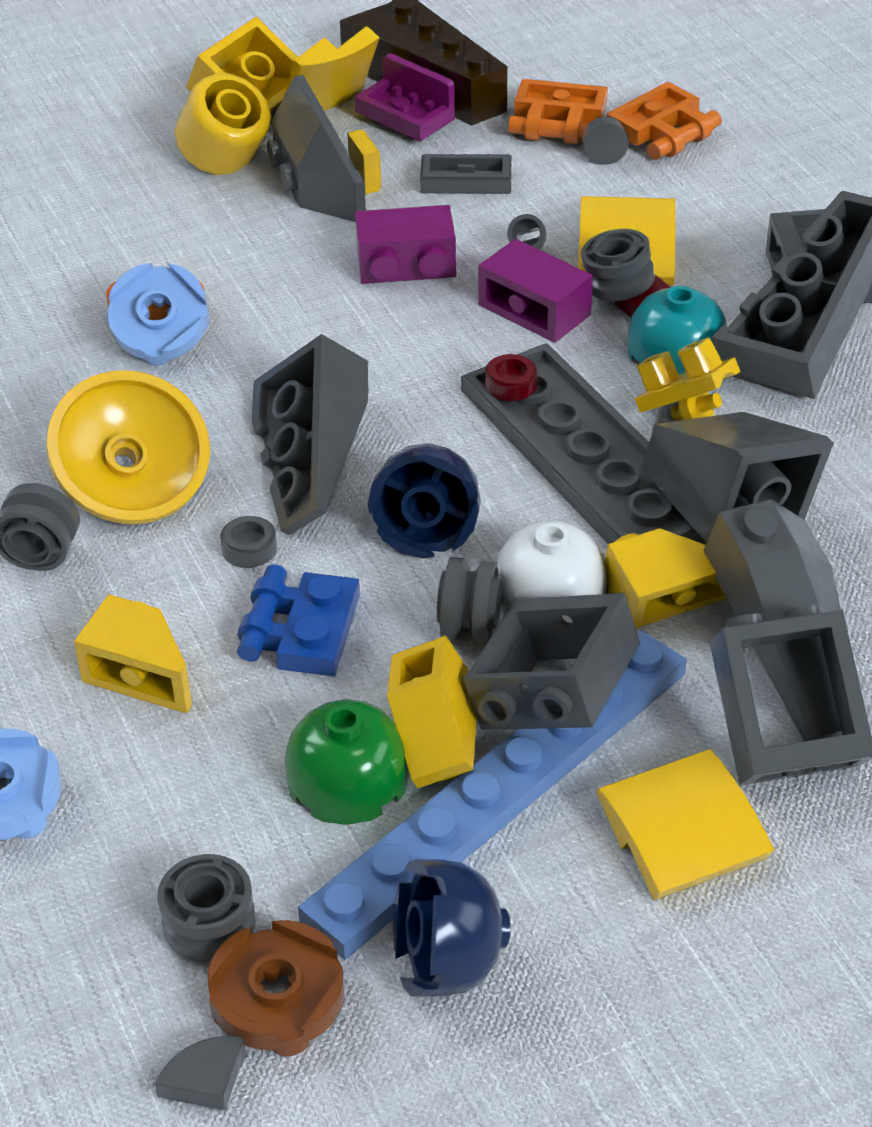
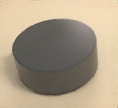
M611 117L597 118L591 121L583 131L582 145L585 154L596 164H613L620 160L628 149L627 133L622 123L617 119Z
M242 516L227 523L221 531L220 539L223 557L234 566L241 568L258 567L269 562L277 552L275 528L271 522L264 518Z

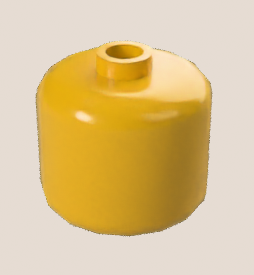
M221 73L204 77L191 89L177 118L174 132L177 147L185 159L201 171L213 175L231 174L243 169L253 160L268 133L271 120L269 105L260 90L244 78L233 74Z

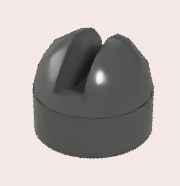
M532 214L519 215L509 224L507 230L509 243L514 239L518 240V235L539 230L540 237L522 242L540 250L547 239L546 227L538 217Z

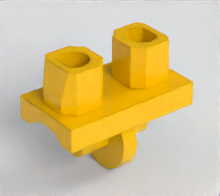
M709 337L693 342L677 352L686 373L678 375L670 353L667 351L653 355L637 365L646 390L634 398L639 412L642 413L678 401L677 405L671 407V415L676 421L714 416V409L722 406V399L718 393L709 394L708 392L721 387L724 378L741 372L735 357L721 361Z

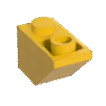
M446 636L393 654L391 659L387 698L396 729L404 744V756L410 777L417 789L472 771L474 765L477 717L463 681L469 670Z

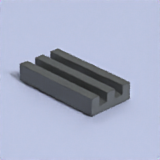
M424 154L421 158L420 193L511 194L512 155Z

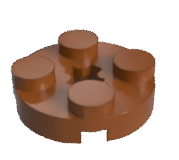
M272 921V929L260 930L251 934L250 927L234 933L217 949L208 968L209 1003L214 1022L228 1036L244 1037L245 1046L254 1049L272 1050L277 1055L284 1057L295 1056L307 1048L310 1040L320 1036L332 1025L343 1006L345 998L343 967L338 960L337 950L325 934L312 926L297 921ZM281 975L289 977V989L281 993L265 992V987L261 984L264 979L275 982Z

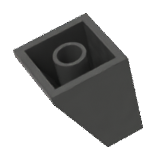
M746 412L665 422L654 425L641 469L707 543L719 512L772 499L805 520L834 442L828 436Z

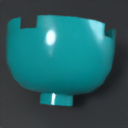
M675 286L656 291L645 297L631 317L627 355L631 362L634 357L641 363L653 355L667 351L670 353L678 375L686 373L677 352L693 342L708 337L712 341L711 337L722 325L727 326V319L717 302L699 290L687 286Z

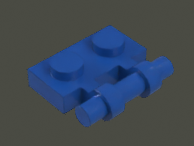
M269 565L265 570L264 576L256 580L252 589L250 599L253 607L251 612L246 614L241 620L237 633L240 640L237 649L238 656L245 661L254 662L259 659L262 650L277 652L279 670L335 677L360 597L359 579L303 572L299 587H289L285 585L287 571L279 565ZM274 613L289 615L287 623H274L272 621Z

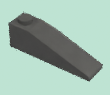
M320 334L254 380L252 425L254 433L264 440L265 449L260 453L263 465L272 470L274 479L270 486V492L281 532L291 535L326 513L368 403V360L323 334Z
M772 499L719 512L704 548V553L715 570V577L736 616L758 613L762 615L764 622L785 618L784 612L805 605H821L822 613L840 610L832 565L805 520ZM820 636L753 646L803 740L810 741L842 736Z

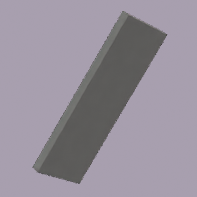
M548 343L517 354L530 359L537 368L536 390L525 399L504 401L490 395L485 387L486 367L461 376V391L607 544L613 543L627 534L635 533L639 535L659 528L699 543L704 541L641 469L649 441Z

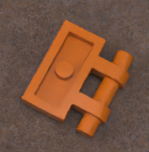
M522 78L514 100V116H510L508 132L525 135L527 140L539 141L542 136L564 139L566 144L579 145L586 126L591 121L603 117L607 105L608 87Z
M669 81L606 113V117L617 119L622 123L629 143L639 146L648 140L653 141L649 143L647 151L654 160H658L663 156L673 157L684 150L685 144L691 141L700 142L708 138L712 134L713 129L719 127L722 122L721 116L716 110H711L705 114L699 111L700 98Z

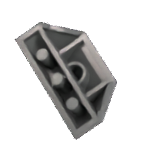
M303 75L295 76L271 121L273 140L267 141L270 163L273 168L279 167L284 190L292 191L300 208L356 222L355 211H366L364 180L351 162L346 148Z

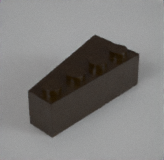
M392 0L390 3L340 20L341 45L366 26L380 37L368 71V78L377 82L383 79L382 59L384 56L392 53L449 78L454 82L456 119L473 126L507 112L508 66L418 0Z

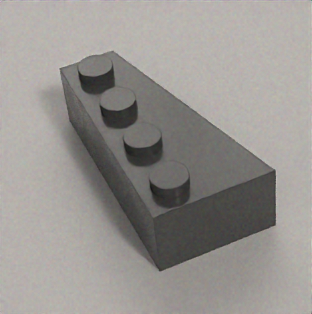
M841 191L801 236L802 244L788 258L783 256L773 267V276L757 294L751 292L739 306L740 314L728 327L722 325L711 337L721 361L735 357L741 372L734 375V377L815 399L872 285V197Z

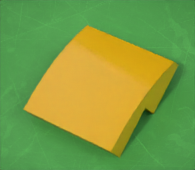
M367 26L339 48H336L324 37L294 60L286 92L293 78L303 75L324 111L350 100L363 90L380 37Z
M581 196L579 269L585 271L581 250L588 240L609 230L633 229L642 232L649 239L650 259L653 262L655 275L666 284L674 286L676 243L675 198Z
M711 749L598 788L596 792L621 850L630 847L653 900L767 859L775 851L765 829L743 791Z

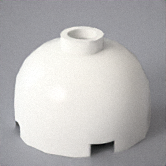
M540 521L528 524L513 533L499 552L496 561L499 565V577H502L503 583L501 612L506 616L517 599L607 594L605 557L593 537L580 527L562 521ZM562 616L566 622H573L569 616Z

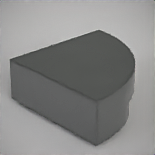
M218 1036L196 1042L183 1049L167 1063L155 1083L158 1098L225 1111L246 1051L244 1037Z

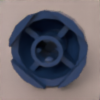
M430 443L410 445L391 455L375 475L368 499L369 514L372 512L373 520L378 526L377 533L381 539L402 554L422 559L434 557L435 554L432 551L445 552L452 548V552L461 547L475 529L481 505L477 476L468 462L450 448Z
M416 859L408 862L405 869L413 871L415 874L412 883H399L393 917L395 958L397 959L409 954L414 978L400 977L403 988L411 997H437L467 992L483 982L496 964L500 949L507 947L511 934L509 913L506 908H500L495 890L486 878L464 863L443 859Z

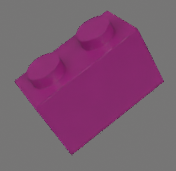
M450 205L355 211L357 254L361 284L456 277V236Z
M514 239L478 265V305L554 343L591 315L593 275L520 240Z

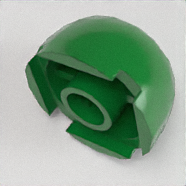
M351 699L326 702L310 710L291 732L286 748L285 771L290 797L296 804L299 799L302 804L310 807L311 816L322 822L350 825L371 821L381 816L382 806L391 802L396 795L397 802L402 798L409 779V770L404 756V744L393 720L382 709L366 701Z

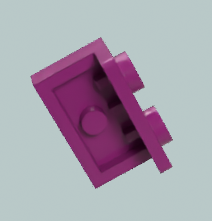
M389 53L382 59L383 79L354 96L355 112L420 142L455 120L454 82L449 78L392 53Z

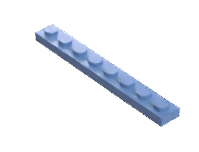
M643 630L638 631L640 645L593 727L517 729L473 765L472 771L461 774L299 905V922L312 926L325 934L333 943L337 954L346 960L393 920L399 883H412L415 872L405 869L408 862L416 859H443L462 863L685 675L687 659Z

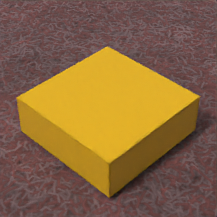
M362 129L348 132L349 158L364 180L365 194L380 191L381 165L379 150Z

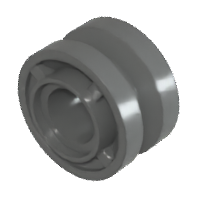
M633 229L609 230L588 240L581 250L583 267L586 272L593 275L592 295L598 299L606 301L631 299L648 290L655 280L654 266L650 259L649 239L642 232Z
M26 483L14 487L8 492L0 510V555L12 564L24 569L47 571L58 567L65 560L71 542L80 525V516L76 506L66 495L43 484Z
M449 558L446 571L442 572L437 597V622L440 623L441 637L446 636L448 639H458L464 629H469L473 641L488 643L493 629H496L498 626L501 610L503 583L502 577H499L498 562L482 560L476 571H470L466 558Z
M216 854L196 855L175 864L162 878L157 895L162 926L167 943L177 954L193 961L211 962L217 949L234 933L250 927L251 934H253L256 917L251 881L245 869L236 861Z

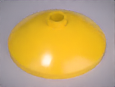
M118 370L91 376L75 385L63 396L50 419L46 437V453L50 470L57 484L77 506L103 520L121 524H143L158 521L174 514L194 497L208 469L210 440L206 424L200 412L181 390L151 374ZM121 455L127 456L132 460L133 465L129 467L120 466L115 458Z

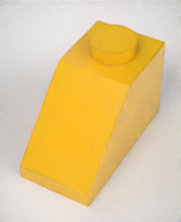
M660 528L639 535L635 533L627 534L608 544L604 560L607 590L609 594L625 593L635 628L727 599L715 577L716 572L704 553L705 544Z
M108 594L74 640L82 682L187 714L192 707L187 667L161 609L140 601H131Z

